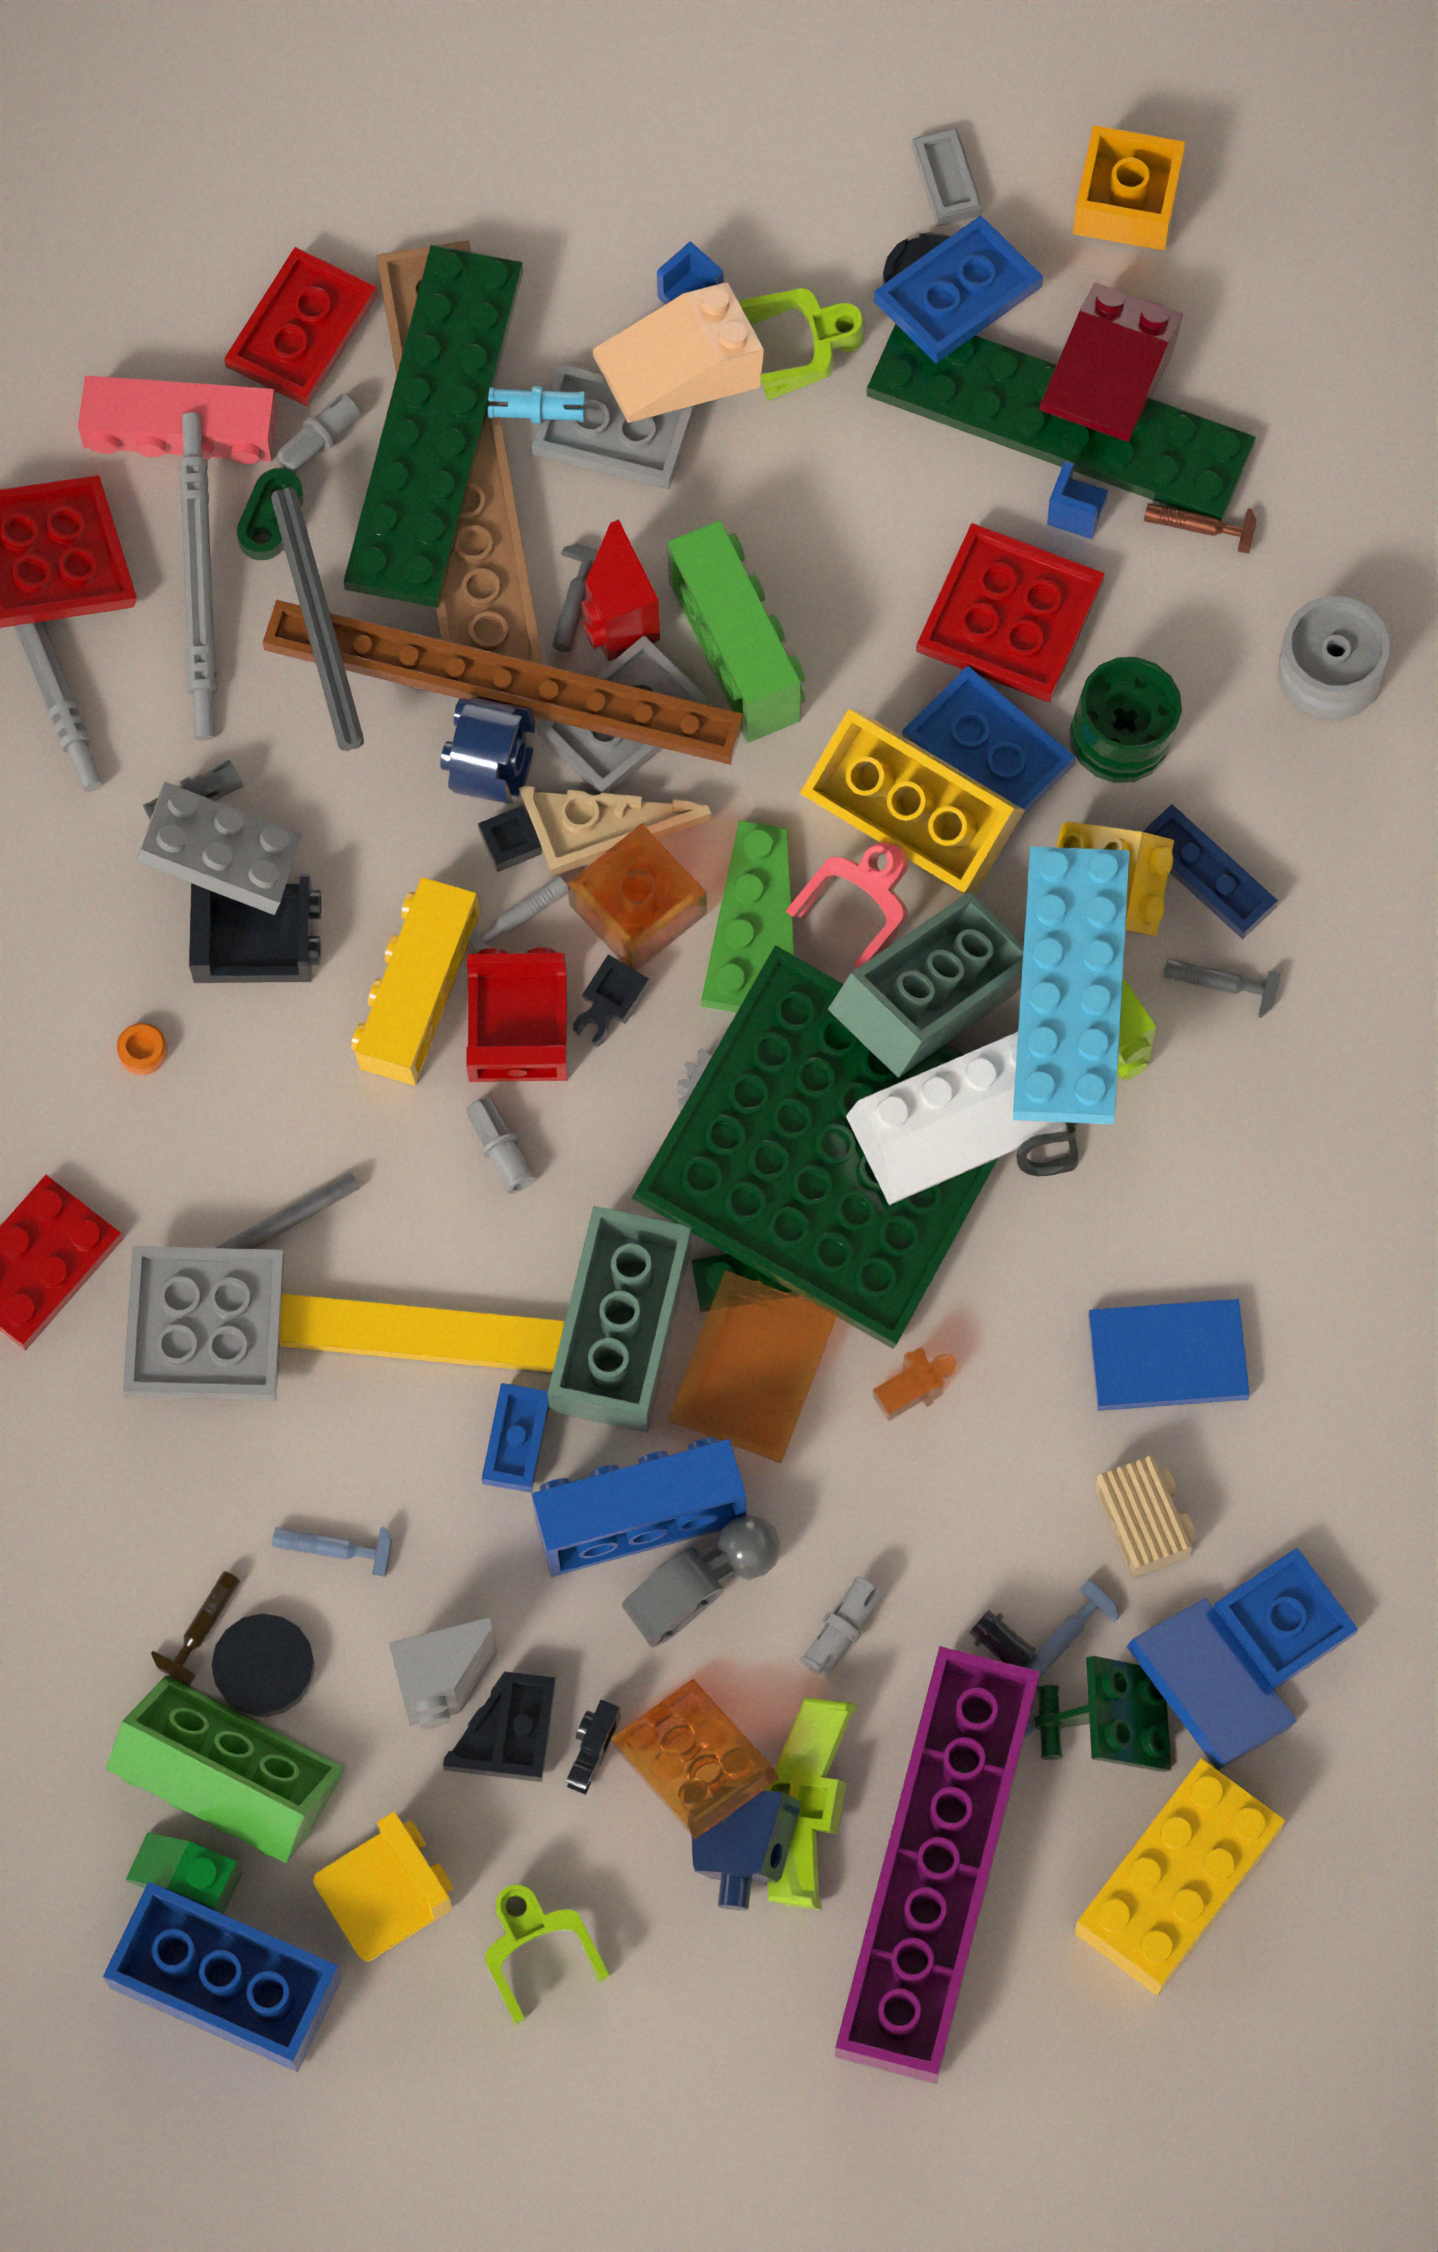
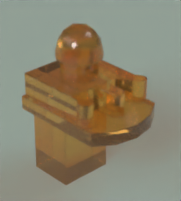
M922 1347L904 1354L903 1372L873 1389V1398L887 1420H892L922 1401L926 1407L932 1405L933 1400L943 1395V1385H945V1382L942 1378H949L955 1373L957 1369L956 1359L950 1354H941L934 1357L935 1360L929 1363Z

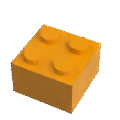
M1093 125L1075 207L1073 234L1165 251L1182 171L1186 142Z

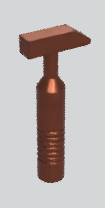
M1152 503L1147 504L1144 517L1145 522L1216 536L1224 533L1240 537L1238 552L1247 554L1250 552L1257 522L1250 508L1247 509L1243 528L1224 524L1217 517L1163 507Z

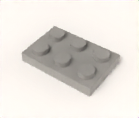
M558 364L550 391H585L586 404H566L567 408H586L585 421L542 419L532 444V455L670 489L696 405L628 423L602 374Z
M645 635L595 676V678L710 706V700ZM546 719L537 725V733L598 795L613 791L662 749Z
M164 782L136 862L275 915L281 902L302 834Z

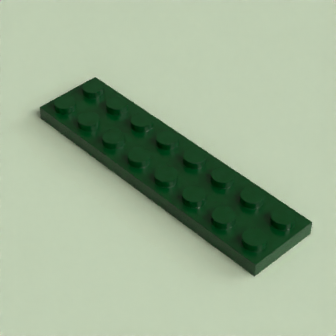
M430 245L343 581L345 590L439 608L488 413V406L490 405V401H488L489 389L495 386L523 274V262Z
M895 323L867 386V397L1060 467L1063 466L1064 461L1074 463L1073 471L1179 510L1217 517L1223 522L1255 445L1256 436L1150 399L1130 441L1127 442L1039 410L1056 364L976 335L941 361L935 363Z

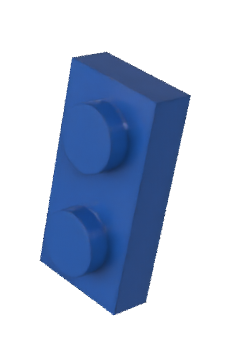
M501 1383L482 1474V1484L532 1493L549 1411L548 1391Z

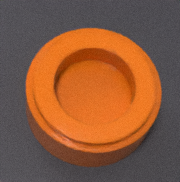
M133 1024L120 1034L117 1041V1053L120 1062L126 1070L133 1074H151L161 1068L167 1058L168 1049L164 1035L157 1027L151 1024Z

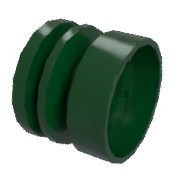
M1117 657L1100 664L1086 678L1069 729L1071 748L1084 768L1095 777L1113 783L1136 782L1151 775L1164 762L1182 713L1180 691L1171 675L1156 663L1139 657Z

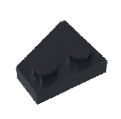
M504 1671L490 1691L491 1695L486 1703L477 1710L467 1724L468 1728L454 1749L452 1751L449 1750L443 1762L444 1770L542 1782L556 1678Z

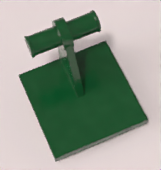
M1098 1656L1087 1657L1089 1705L1060 1712L1058 1685L1048 1684L1037 1687L1039 1715L1034 1718L1035 1729L1040 1730L1041 1759L1057 1760L1058 1758H1063L1061 1729L1090 1724L1091 1758L1093 1760L1159 1772L1171 1771L1167 1701L1140 1665Z

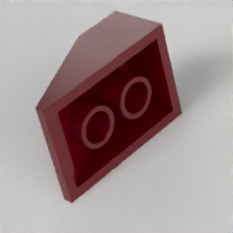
M1094 282L1079 310L1039 410L1129 442L1173 355L1183 313L1121 292L1116 288Z

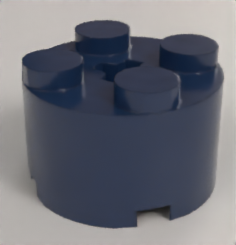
M459 698L454 712V725L457 727L453 742H445L440 760L441 769L449 771L448 788L456 794L511 805L514 803L512 796H520L519 788L525 786L529 774L534 748L526 747V732L535 733L534 713L529 708L479 698Z

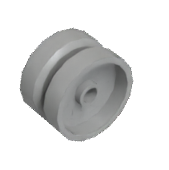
M1328 595L1306 603L1293 614L1284 633L1283 647L1279 658V681L1286 697L1300 711L1318 719L1341 720L1360 714L1375 701L1383 684L1385 670L1390 657V636L1383 619L1369 605L1348 596Z

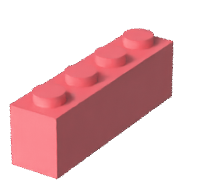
M85 375L78 429L83 448H90L101 454H112L120 450L138 452L146 457H161L164 454L183 455L182 415L194 412L201 414L203 458L207 460L211 457L231 458L238 463L254 464L258 461H272L278 408L274 389Z

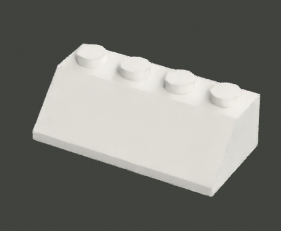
M1018 1032L858 1100L846 1115L889 1205L1013 1152L1023 1142L1034 1136L1056 1133L1066 1127L1065 1122L1013 1120Z

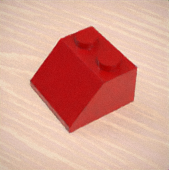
M615 520L608 526L585 581L587 600L581 602L587 621L583 622L586 636L593 649L601 646L608 662L618 658L644 635L652 643L661 640L659 599L620 520Z

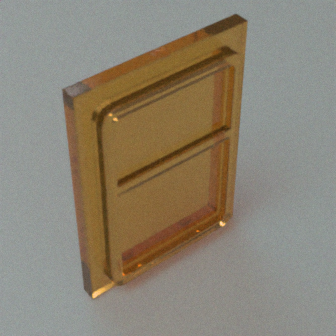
M725 1270L668 1421L703 1435L715 1437L719 1441L730 1439L732 1446L781 1464L838 1314L810 1303L807 1299L794 1297L763 1285L760 1281H752Z

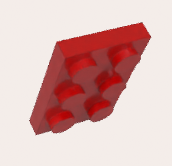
M294 247L224 357L225 366L308 407L378 296L377 286Z
M46 1174L0 1225V1331L25 1351L123 1240L120 1231Z

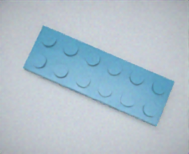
M1030 846L1013 1120L1115 1125L1129 850Z

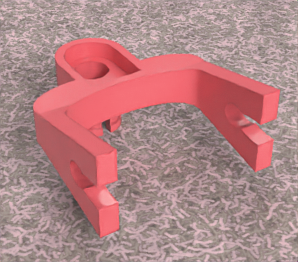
M879 843L870 847L864 853L860 864L847 858L830 857L786 909V912L792 917L806 918L830 879L834 876L845 878L866 891L883 910L886 924L853 964L856 968H859L888 948L908 919V910L905 903L893 891L907 871L908 857L900 846L892 843ZM886 853L887 865L881 871L878 868L877 860L880 855Z

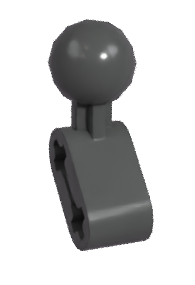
M744 1515L733 1518L721 1529L717 1538V1549L702 1558L695 1548H689L680 1552L634 1590L623 1601L622 1607L650 1647L659 1646L680 1632L723 1593L724 1588L719 1582L731 1575L750 1580L767 1574L776 1565L780 1556V1540L777 1532L770 1523L761 1517Z

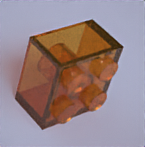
M642 823L567 883L569 906L622 963L636 971L707 914V892Z

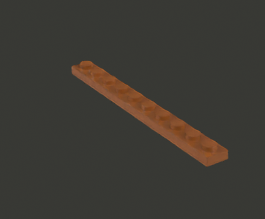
M276 600L263 639L264 650L316 663L300 605ZM330 613L346 671L456 698H479L529 708L533 711L534 717L729 765L732 763L744 722V715L742 713Z

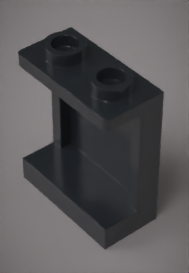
M300 874L299 884H286L275 915L191 883L189 968L193 982H311L312 965H320L321 961L320 936H312V920L321 919L322 899L321 890H313L310 874Z

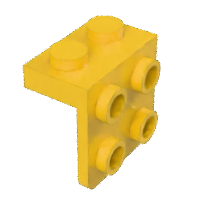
M1070 821L1063 823L1059 832L1057 848L1129 850L1125 931L1157 936L1159 922L1164 914L1163 899L1167 877L1173 864L1172 849L1174 840L1126 829Z
M395 1811L377 1821L380 1831L378 1835L323 1868L313 1878L314 1886L358 1957L364 1962L375 1960L453 1910L450 1898L447 1893L454 1889L451 1881L438 1862L431 1867L428 1865L420 1852L427 1845L411 1819L402 1824Z

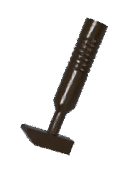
M227 1571L222 1572L213 1590H211L206 1601H204L183 1635L184 1645L174 1661L155 1651L151 1652L159 1671L190 1686L196 1675L191 1670L183 1667V1664L191 1651L202 1645L226 1603H228L241 1582L236 1576Z

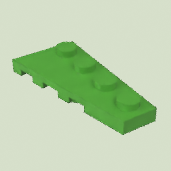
M741 820L738 822L701 998L702 1007L737 1013L774 946L777 945L794 955L792 916L786 912V909L791 905L787 829Z

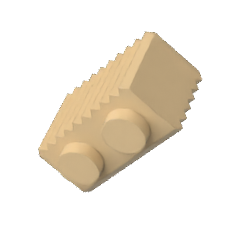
M1150 1455L1144 1459H1139L1136 1462L1110 1470L1107 1473H1101L1096 1477L1094 1487L1132 1579L1190 1557L1192 1550L1190 1543L1196 1541L1195 1530L1186 1512L1177 1513L1171 1496L1177 1495V1490L1167 1466L1158 1468L1154 1456Z

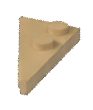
M534 786L519 788L521 801L542 847V854L551 877L712 821L709 806L697 805L692 801L673 799V804L645 802L642 801V796L609 793L589 795L584 791L568 790L567 794L537 792Z

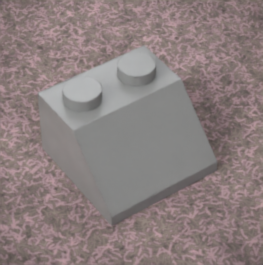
M490 1617L389 1642L410 1726L420 1723L421 1728L441 1726L451 1720L450 1715L461 1712L497 1653Z

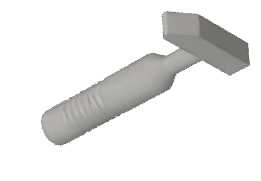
M558 876L546 886L536 891V893H533L500 915L496 925L483 934L479 935L475 928H473L469 944L478 954V951L488 948L486 945L488 941L500 933L512 932L549 907V905H552V903L570 892L568 886Z

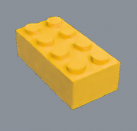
M853 709L847 710L800 791L801 795L878 842L892 843L900 846L905 851L908 860L964 894L970 892L976 895L1025 812L1021 807L862 711Z
M1200 1758L1078 1919L1074 1934L1156 1996H1159L1280 1835L1285 1820Z

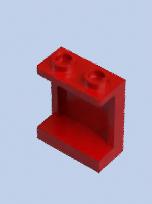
M537 947L529 949L527 953H507L499 948H486L478 951V954H468V1047H466V1067L469 1082L567 1081V965L565 953H556L551 948Z

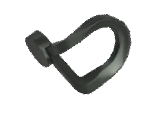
M1065 1122V1132L1041 1134L1023 1142L1017 1149L1016 1154L1020 1170L1028 1175L1037 1177L1051 1176L1075 1170L1078 1165V1150L1075 1138L1077 1123ZM1068 1141L1070 1156L1047 1163H1036L1027 1159L1028 1153L1038 1146Z

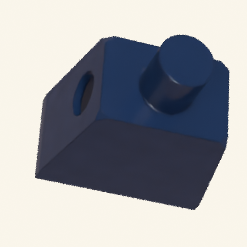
M690 1788L693 1867L697 1873L711 1879L720 1880L718 1907L747 1911L749 1910L752 1882H779L782 1878L801 1801L778 1791Z

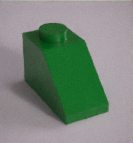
M147 1832L126 1877V1881L144 1889L149 1881L224 1914L242 1876V1872L237 1861L187 1840Z

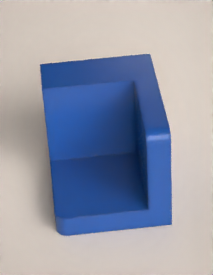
M691 241L657 270V295L664 304L671 302L684 293L724 283L722 269Z
M1064 461L1049 500L1047 525L1092 539L1108 498V490L1072 479L1074 463Z

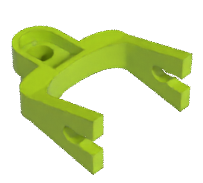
M806 288L739 300L741 308L751 325L791 309H796L804 315L812 330L814 355L810 364L760 374L768 401L828 378L834 366L832 350L838 348L843 352H852L857 350L863 343L864 321L860 310L853 304L839 303L820 309L817 299Z
M519 1884L507 1886L499 1893L495 1909L506 1934L497 1939L488 1948L484 1960L514 2025L523 2022L525 2017L502 1973L501 1967L510 1954L535 1938L557 1931L573 1932L577 1936L598 1982L601 1983L609 1979L610 1975L580 1915L576 1911L563 1909L544 1915L534 1893L528 1887ZM511 1898L520 1899L525 1903L526 1911L523 1915L514 1917L507 1912L506 1904Z

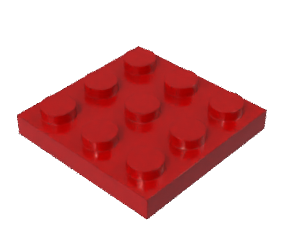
M99 475L0 489V628L134 608L137 596Z
M971 523L919 637L916 652L962 670L969 666L983 678L1051 703L1103 585L1105 573Z

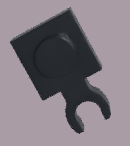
M608 954L582 994L584 1000L592 1004L588 1011L583 1012L576 1018L573 1024L575 1034L579 1036L583 1028L590 1023L597 1024L599 1026L598 1032L591 1041L594 1046H601L608 1036V1024L614 1017L624 1024L627 1023L651 986L650 979Z
M600 1699L595 1713L588 1710L585 1712L575 1738L582 1741L580 1752L567 1777V1788L584 1795L587 1794L596 1770L601 1765L621 1720L620 1707Z

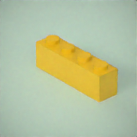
M421 877L416 892H408L401 912V918L405 920L399 936L393 934L386 948L385 963H388L383 979L376 978L369 993L368 1006L372 1008L366 1023H358L352 1038L351 1049L355 1051L360 1070L416 1086L468 949L473 928L476 927L481 914L477 893Z

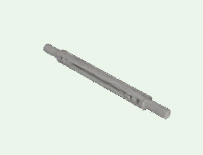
M190 412L182 415L183 458L179 460L187 627V675L189 677L188 693L193 695L195 739L212 740L214 739L213 694L217 692L208 507V460L203 458L201 414Z
M37 622L14 626L64 752L70 753L84 791L90 792L100 788L102 781L88 749L90 738L44 623Z

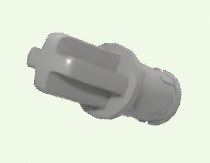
M340 394L315 418H307L303 422L304 428L278 451L277 461L284 469L296 473L320 450H329L333 446V440L344 429L361 417L356 404L348 396Z
M486 1097L474 1101L467 1108V1115L484 1145L482 1149L483 1156L490 1158L505 1184L508 1194L524 1190L534 1183L536 1178L531 1173L517 1146L519 1137L516 1133H510L493 1099Z

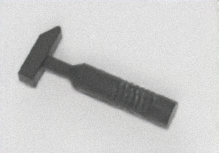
M580 544L564 547L561 552L562 556L581 561L577 577L570 582L552 644L554 649L561 652L571 651L576 628L578 627L583 610L581 602L586 599L585 581L590 565L593 564L598 550Z
M1168 958L1163 977L1234 994L1246 991L1263 995L1258 1017L1262 1018L1273 1008L1281 973L1269 971L1264 986L1246 982L1238 974L1207 967L1204 968L1203 966L1200 967L1199 965L1196 966L1195 964L1192 965Z

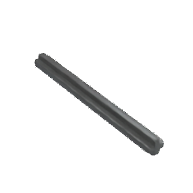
M290 487L276 490L271 496L272 504L337 743L343 751L357 749L364 744L363 733L296 490Z

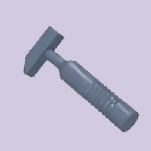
M275 1527L272 1547L345 1560L354 1556L375 1559L372 1574L386 1577L392 1541L385 1527L380 1528L377 1549L357 1546L349 1539Z
M1088 1579L1079 1589L1090 1601L1077 1615L1068 1616L1048 1640L1045 1641L1042 1647L1023 1665L1024 1668L1039 1671V1678L1083 1632L1085 1621L1097 1608L1112 1622H1116L1119 1619L1116 1604L1091 1580Z

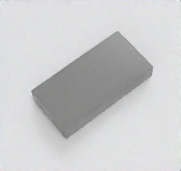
M953 128L912 138V149L936 225L941 226L982 216L983 207L958 129Z

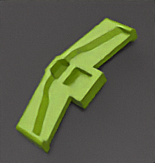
M804 1697L772 1776L765 1784L764 1791L783 1792L801 1801L782 1878L777 1883L767 1882L769 1902L822 1911V1902L819 1901L816 1831L838 1834L847 1783L839 1779L826 1778L850 1718L857 1710L858 1706L851 1702Z

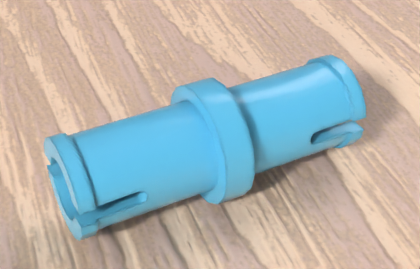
M533 385L532 390L495 389V387H490L488 401L508 402V405L491 404L488 406L489 418L531 419L532 424H541L542 419L585 421L586 408L566 407V404H586L585 391H543V386Z

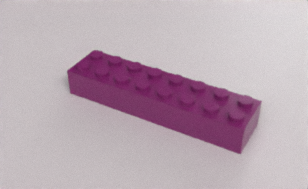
M939 1646L838 2034L835 2058L937 2084L1038 1687L1039 1671Z

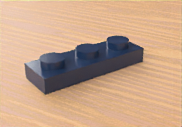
M1173 804L1142 831L1174 840L1172 849L1173 864L1169 873L1242 940L1277 908L1278 900Z

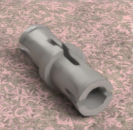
M856 1576L854 1583L833 1613L827 1612L823 1618L824 1627L805 1655L801 1657L800 1663L805 1667L809 1665L808 1669L823 1679H827L850 1642L856 1644L861 1637L859 1629L884 1594L879 1589L873 1590L875 1588L873 1584Z

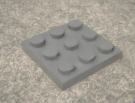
M133 1246L123 1385L125 1397L277 1401L285 1263L284 1251L272 1249Z

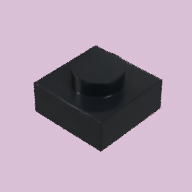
M523 805L478 823V831L497 872L542 854V847Z

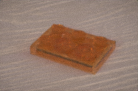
M694 1679L610 1738L620 1755L694 1839L700 1837L779 1779L769 1761Z

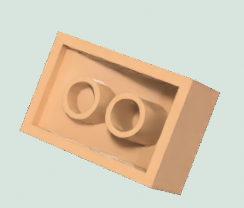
M728 282L684 293L593 349V356L628 423L760 388L764 348Z

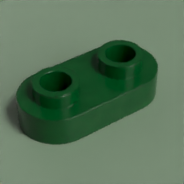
M274 468L264 472L256 481L237 526L239 546L243 553L252 559H272L284 548L272 504V493L288 487L294 488L297 492L300 506L303 504L304 496L301 481L290 470ZM261 534L270 536V539L265 543L254 541Z

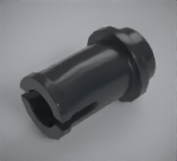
M988 1610L970 1631V1634L977 1639L974 1644L977 1647L981 1644L984 1645L1004 1663L1023 1667L1037 1649L1028 1644L1002 1621L1004 1618L1003 1614L999 1613L996 1616Z

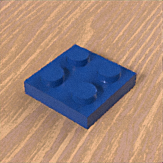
M1295 1548L1223 1597L1213 1607L1274 1690L1356 1635L1358 1631L1356 1625L1298 1548Z

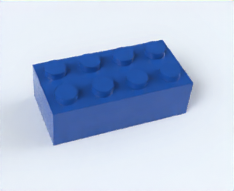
M715 1437L704 1438L689 1444L687 1451L668 1455L667 1451H657L642 1456L638 1460L639 1464L621 1469L615 1464L605 1465L592 1470L589 1473V1477L570 1482L568 1478H559L542 1484L539 1487L540 1491L531 1493L535 1521L551 1577L721 1531L733 1518L747 1515L746 1493L730 1439L718 1442Z
M149 1881L103 1974V1978L110 1989L296 2072H299L343 1978L338 1965Z

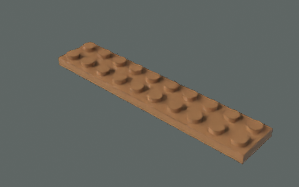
M469 240L435 245L471 252ZM430 246L376 255L396 376ZM490 401V405H498V401ZM487 413L439 608H436L440 637L444 641L544 665L501 418H489Z

